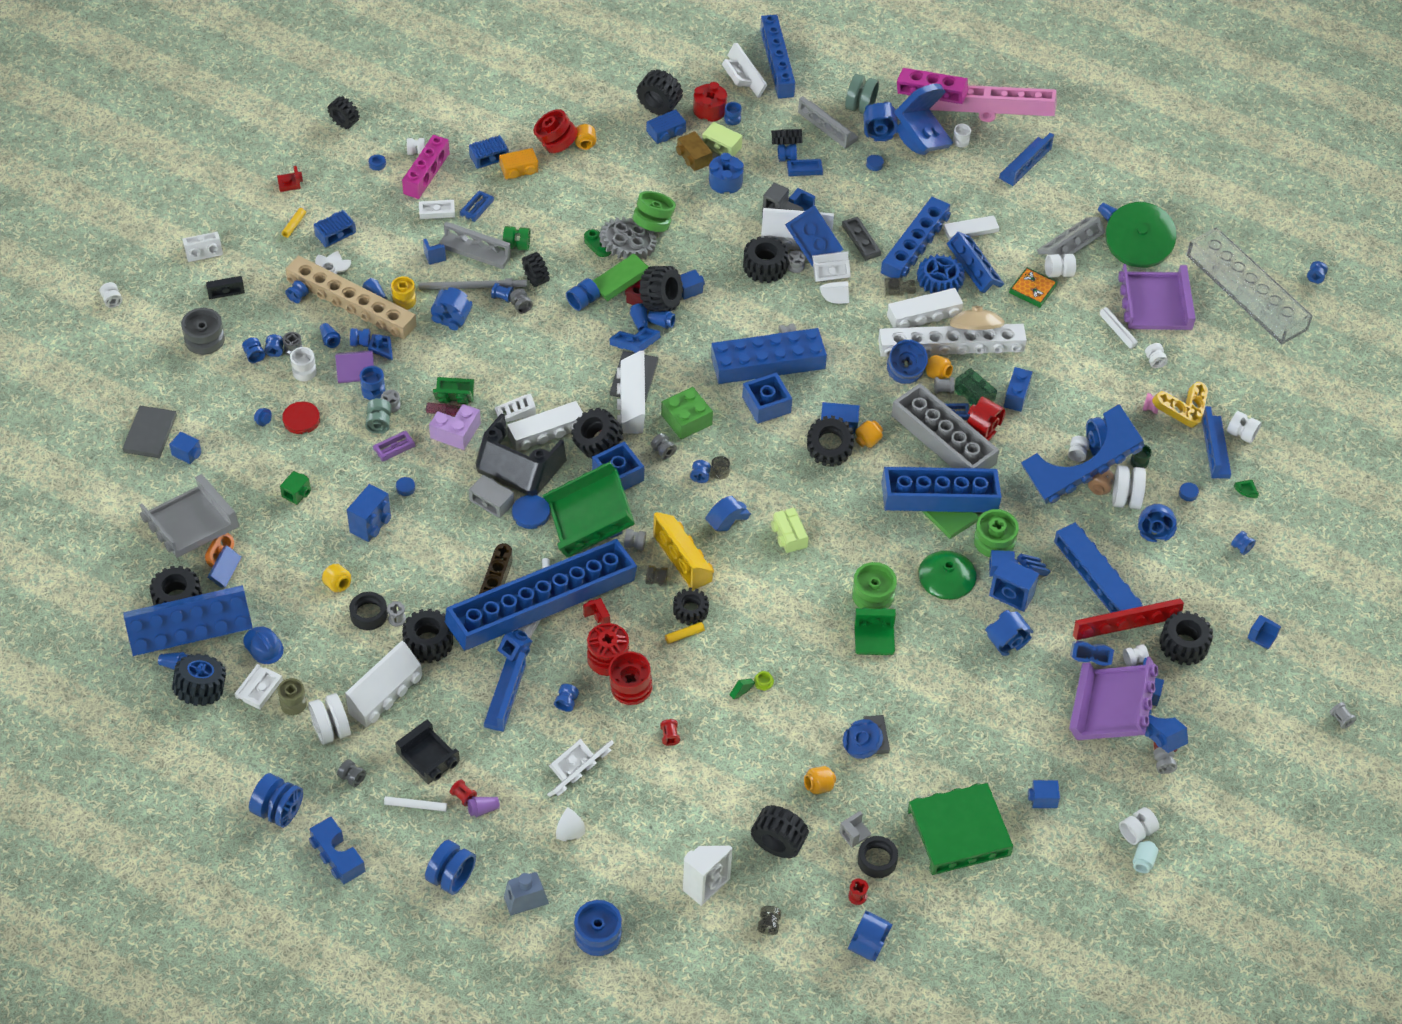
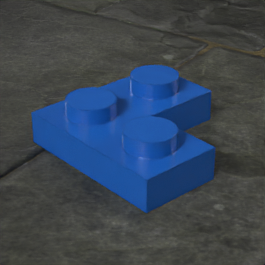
M645 327L635 335L619 331L609 340L612 346L637 353L643 351L661 337L660 331Z

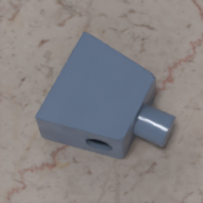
M537 872L523 873L519 877L507 882L504 900L510 916L549 904Z

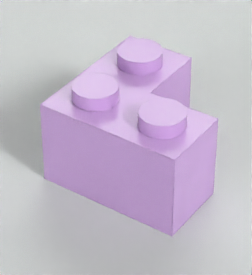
M462 404L455 417L437 411L429 424L430 438L465 450L481 424L480 410Z

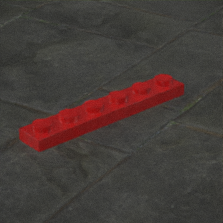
M1179 598L1075 620L1073 637L1076 640L1165 622L1172 614L1177 615V612L1183 611L1184 602Z

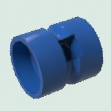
M589 278L584 279L577 286L572 287L566 292L569 304L577 311L582 310L589 303L594 302L600 297L597 285Z
M367 366L362 369L359 375L362 395L368 400L380 399L382 393L386 391L383 371L377 366Z

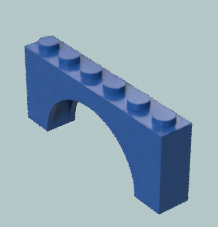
M1120 404L1103 413L1107 424V437L1100 451L1090 460L1076 466L1060 467L1046 462L1036 453L1021 462L1024 471L1045 504L1055 503L1063 494L1072 493L1077 489L1078 485L1090 482L1096 474L1107 472L1110 466L1115 463H1122L1126 460L1127 456L1130 454L1135 455L1143 449L1144 440Z

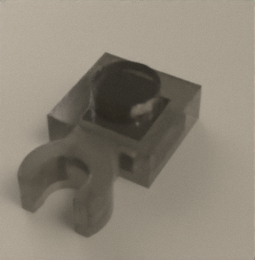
M902 278L884 279L885 296H903L904 292L908 294H915L916 287H913L915 286V280L903 282Z

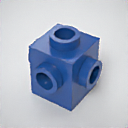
M517 629L503 636L497 650L510 661H515L518 658L519 652L526 653V656L529 654V647L533 641L527 637L525 632Z

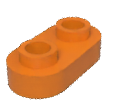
M226 533L212 541L205 554V560L210 567H213L223 547L228 546L233 549L234 539L231 534Z

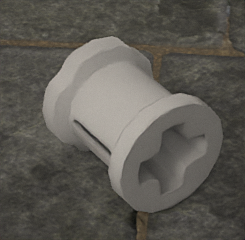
M935 377V394H938V392L954 394V377H950V379Z
M394 601L387 607V613L389 614L388 622L395 627L403 625L406 621L404 614L405 606L401 602Z
M1344 702L1338 703L1330 710V714L1335 716L1340 722L1342 729L1351 726L1357 719L1355 715H1351L1346 709Z

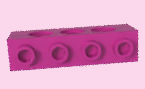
M902 68L897 79V93L910 96L915 90L930 84H941L946 93L938 101L963 104L968 93V78Z
M432 135L402 179L403 194L420 199L450 154L449 139Z

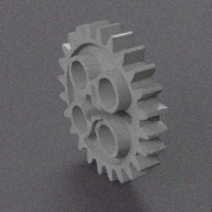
M616 217L615 221L610 219L609 223L605 222L599 235L602 247H606V252L612 251V256L617 254L618 259L621 257L626 259L633 253L640 259L641 257L646 259L647 255L651 256L652 252L654 253L657 243L654 231L644 229L632 221V218L626 220L625 217H622V220Z

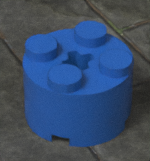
M890 102L875 103L865 107L863 122L866 137H871L874 141H888L893 138L895 133L897 134L898 119L894 113L896 109Z
M722 153L721 156L714 158L709 164L710 187L721 194H724V192H730V194L737 192L743 184V162L729 153Z
M449 287L448 290L443 288L439 291L431 307V319L435 323L448 326L451 330L456 331L464 325L472 309V301L469 302L467 299L468 295L457 288Z
M1009 610L1002 612L999 619L995 623L988 625L985 629L987 637L1002 656L1010 655L1008 651L1014 648L1017 651L1023 648L1032 638L1030 633H1033V630L1019 612H1010Z
M865 910L848 946V950L875 962L893 924Z

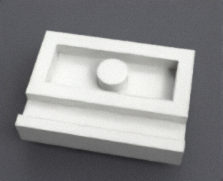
M848 251L812 255L815 281L851 277Z
M257 664L235 692V698L242 699L243 702L261 710L283 681L282 675L267 668H262Z

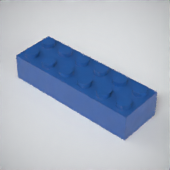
M819 328L711 343V359L718 384L758 379L776 372L780 376L826 369L827 354Z
M884 467L881 480L884 511L985 512L991 509H999L1002 498L997 469Z
M243 585L123 612L133 656L253 629Z

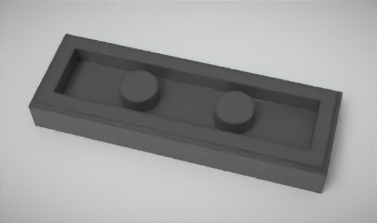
M858 216L842 221L843 228L865 261L881 256V250Z

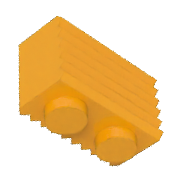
M533 148L499 155L500 167L506 180L508 178L514 179L518 176L538 173V160Z

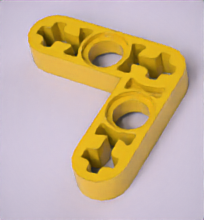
M1196 382L1188 390L1186 404L1164 391L1157 393L1153 397L1152 402L1160 411L1186 426L1194 428L1202 421L1208 390L1205 384ZM1192 401L1198 405V408L1193 405ZM1174 406L1180 410V413L1175 410Z

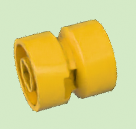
M405 276L394 279L391 283L393 303L406 310L411 309L416 304L414 281Z

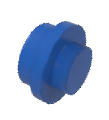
M267 408L258 409L254 415V420L262 427L270 423L272 413Z

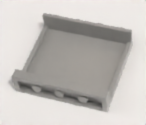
M202 474L195 477L197 487L149 511L142 503L140 504L142 510L140 516L143 522H148L152 533L156 532L158 540L161 543L164 542L169 553L172 552L176 558L240 527L235 511Z

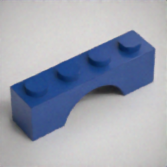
M1152 710L1149 711V726L1146 728V737L1152 739L1158 747H1161L1167 753L1188 744L1187 727L1175 717L1157 718L1150 715Z

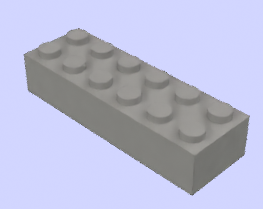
M919 383L893 402L891 416L952 468L990 469L997 464L999 449L922 384Z

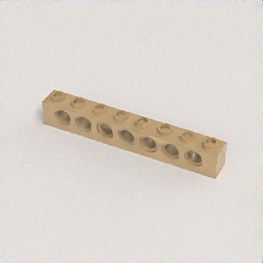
M299 255L285 268L287 280L291 284L296 280L301 281L306 285L309 292L317 295L320 299H325L334 306L341 307L348 313L359 316L363 321L370 322L379 329L390 332L395 337L405 339L417 326L416 314Z

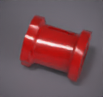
M675 719L663 720L660 723V728L663 730L662 743L666 746L678 744L680 742V736L677 734L678 722Z
M462 779L456 781L449 791L452 796H457L465 807L469 799L477 797V792L469 789Z
M860 878L852 880L849 887V901L855 905H862L867 900L868 883Z

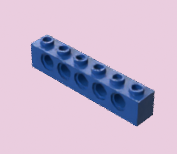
M777 14L761 16L760 32L778 99L794 97L795 79Z
M935 197L929 199L882 261L881 274L900 282L903 276L906 277L908 275L910 267L916 264L918 256L920 254L923 255L926 245L932 243L935 233H939L944 221L947 222L951 215V212H949L950 204Z

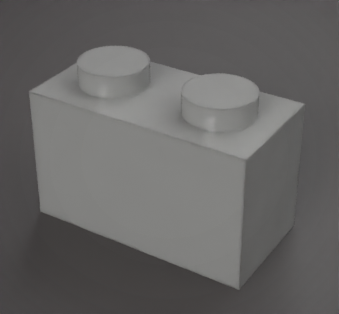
M482 475L469 489L470 501L498 518H501L514 504V493L509 488L501 486L494 479L488 478L485 475Z

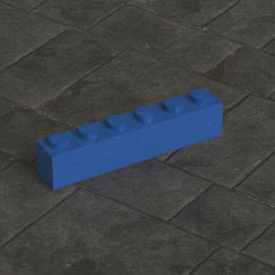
M1076 522L1056 531L1054 543L1110 613L1143 606L1141 600L1132 593L1129 585L1124 583L1117 570L1111 567L1107 558L1098 551L1095 543L1089 540L1085 531Z

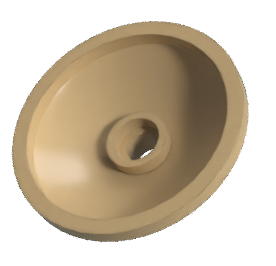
M972 306V309L962 311L950 320V326L967 330H987L1003 327L1005 321L996 313L983 309L982 306Z

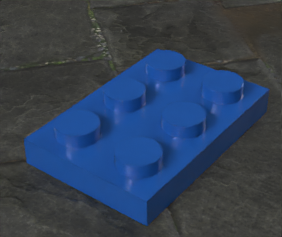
M815 205L785 224L812 267V255L836 253L844 250Z

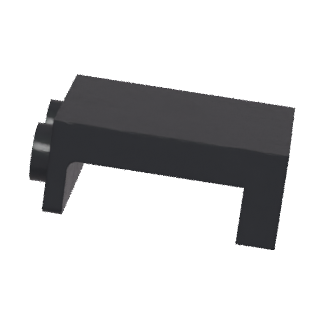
M428 719L395 742L396 753L427 784L439 780L445 771L453 769L460 761L459 751L456 748L452 750L433 731V725Z

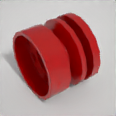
M603 623L595 626L588 634L587 660L592 671L599 675L609 676L608 667L611 660L618 654L629 652V637L624 628L619 625Z
M634 651L623 652L615 656L608 667L611 692L614 698L626 705H637L644 702L653 690L649 661L641 653Z

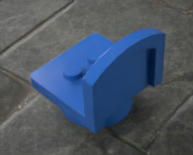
M930 84L915 90L894 111L901 122L897 127L901 140L909 149L920 155H926L929 151L946 149L953 144L951 138L930 110L946 93L941 84Z

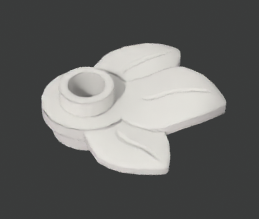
M336 251L328 257L317 255L315 264L337 274L346 271L351 265V260H342L341 255Z

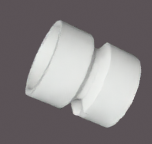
M1073 254L1046 256L1045 273L1047 277H1059L1060 275H1063V277H1073L1075 275L1076 259Z
M299 347L293 350L290 354L294 378L299 381L313 379L316 375L313 351L307 347Z
M1237 411L1229 423L1227 433L1236 437L1240 435L1242 440L1251 444L1262 422L1254 418L1248 419L1246 414Z
M1143 807L1133 813V816H1129L1121 821L1119 829L1123 837L1130 844L1136 845L1144 840L1146 836H1150L1159 830V822L1150 809Z

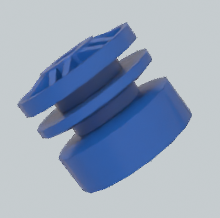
M902 340L895 344L887 360L889 376L901 384L916 382L922 376L928 363V355L925 348L914 340ZM905 361L908 362V367H904Z
M271 773L265 774L251 795L249 811L263 819L268 817V821L284 828L290 824L301 806L303 789L297 785L294 786L290 782L284 783L282 778Z

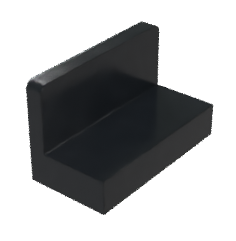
M242 276L206 282L209 300L245 293Z

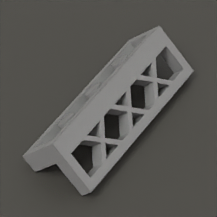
M803 96L799 98L798 113L845 149L858 141L857 135L812 101H808Z
M1100 217L1084 218L1037 249L1038 254H1059V256L1062 254H1074L1105 233Z
M445 222V235L439 242V244L445 246V250L504 269L511 258L510 243Z

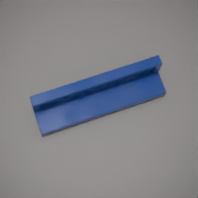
M1049 133L1044 139L1037 137L1000 173L999 179L1014 186L1052 149L1054 134Z
M957 232L947 242L948 247L957 260L962 263V267L980 292L985 293L992 285L998 287L1004 285V282L971 236Z
M1205 406L1202 426L1211 478L1230 479L1231 469L1221 416H1213L1211 406Z
M519 652L518 658L515 661H510L506 658L484 722V728L504 732L526 668V653Z

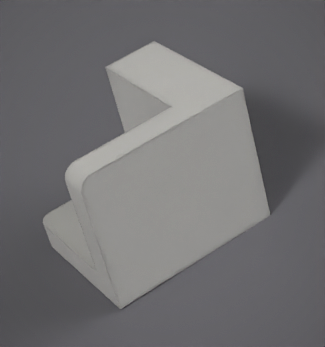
M861 811L840 823L839 833L851 848L871 836V832L862 823L863 814Z

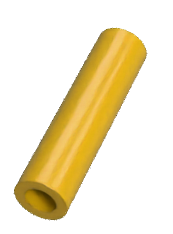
M303 208L297 210L281 232L284 237L288 238L305 216L306 211Z
M702 622L666 634L665 640L667 644L701 633L705 631Z

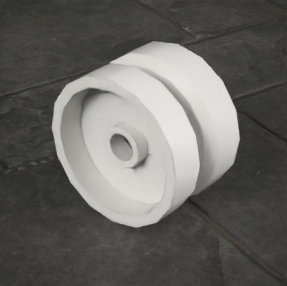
M1117 465L1113 483V507L1123 508L1128 498V505L1131 509H1141L1146 486L1145 468L1134 467L1130 476L1128 466Z
M337 693L326 696L325 706L319 699L308 702L312 724L323 745L333 742L334 732L340 739L351 735L348 719Z

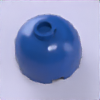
M1163 504L1147 506L1141 511L1138 519V529L1141 536L1151 542H1157L1156 539L1169 540L1177 530L1174 512Z

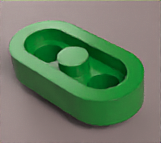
M591 229L584 233V243L597 256L607 257L612 253V251L606 252V247H602L598 230Z

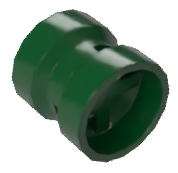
M1144 444L1143 449L1139 453L1132 454L1130 460L1132 467H1148L1152 453L1149 446Z

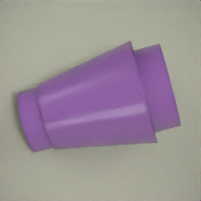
M472 797V799L467 801L470 816L479 817L499 809L500 803L498 797Z

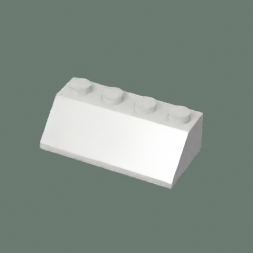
M763 208L761 238L764 236H768V238L775 237V240H781L782 244L786 245V249L801 250L785 224L804 211ZM819 212L833 232L834 213Z
M639 351L621 360V366L617 368V379H620V383H617V394H620V399H617V410H620V415H617V421L621 424L623 433L627 434L643 433L644 351Z
M401 641L345 692L348 714L366 728L371 723H375L381 713L389 710L393 706L394 701L399 697H403L408 688L418 683L422 677L421 664L405 642Z

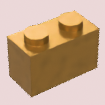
M695 131L677 138L676 151L678 155H682L685 159L687 166H690L694 171L709 166L712 161L713 152Z

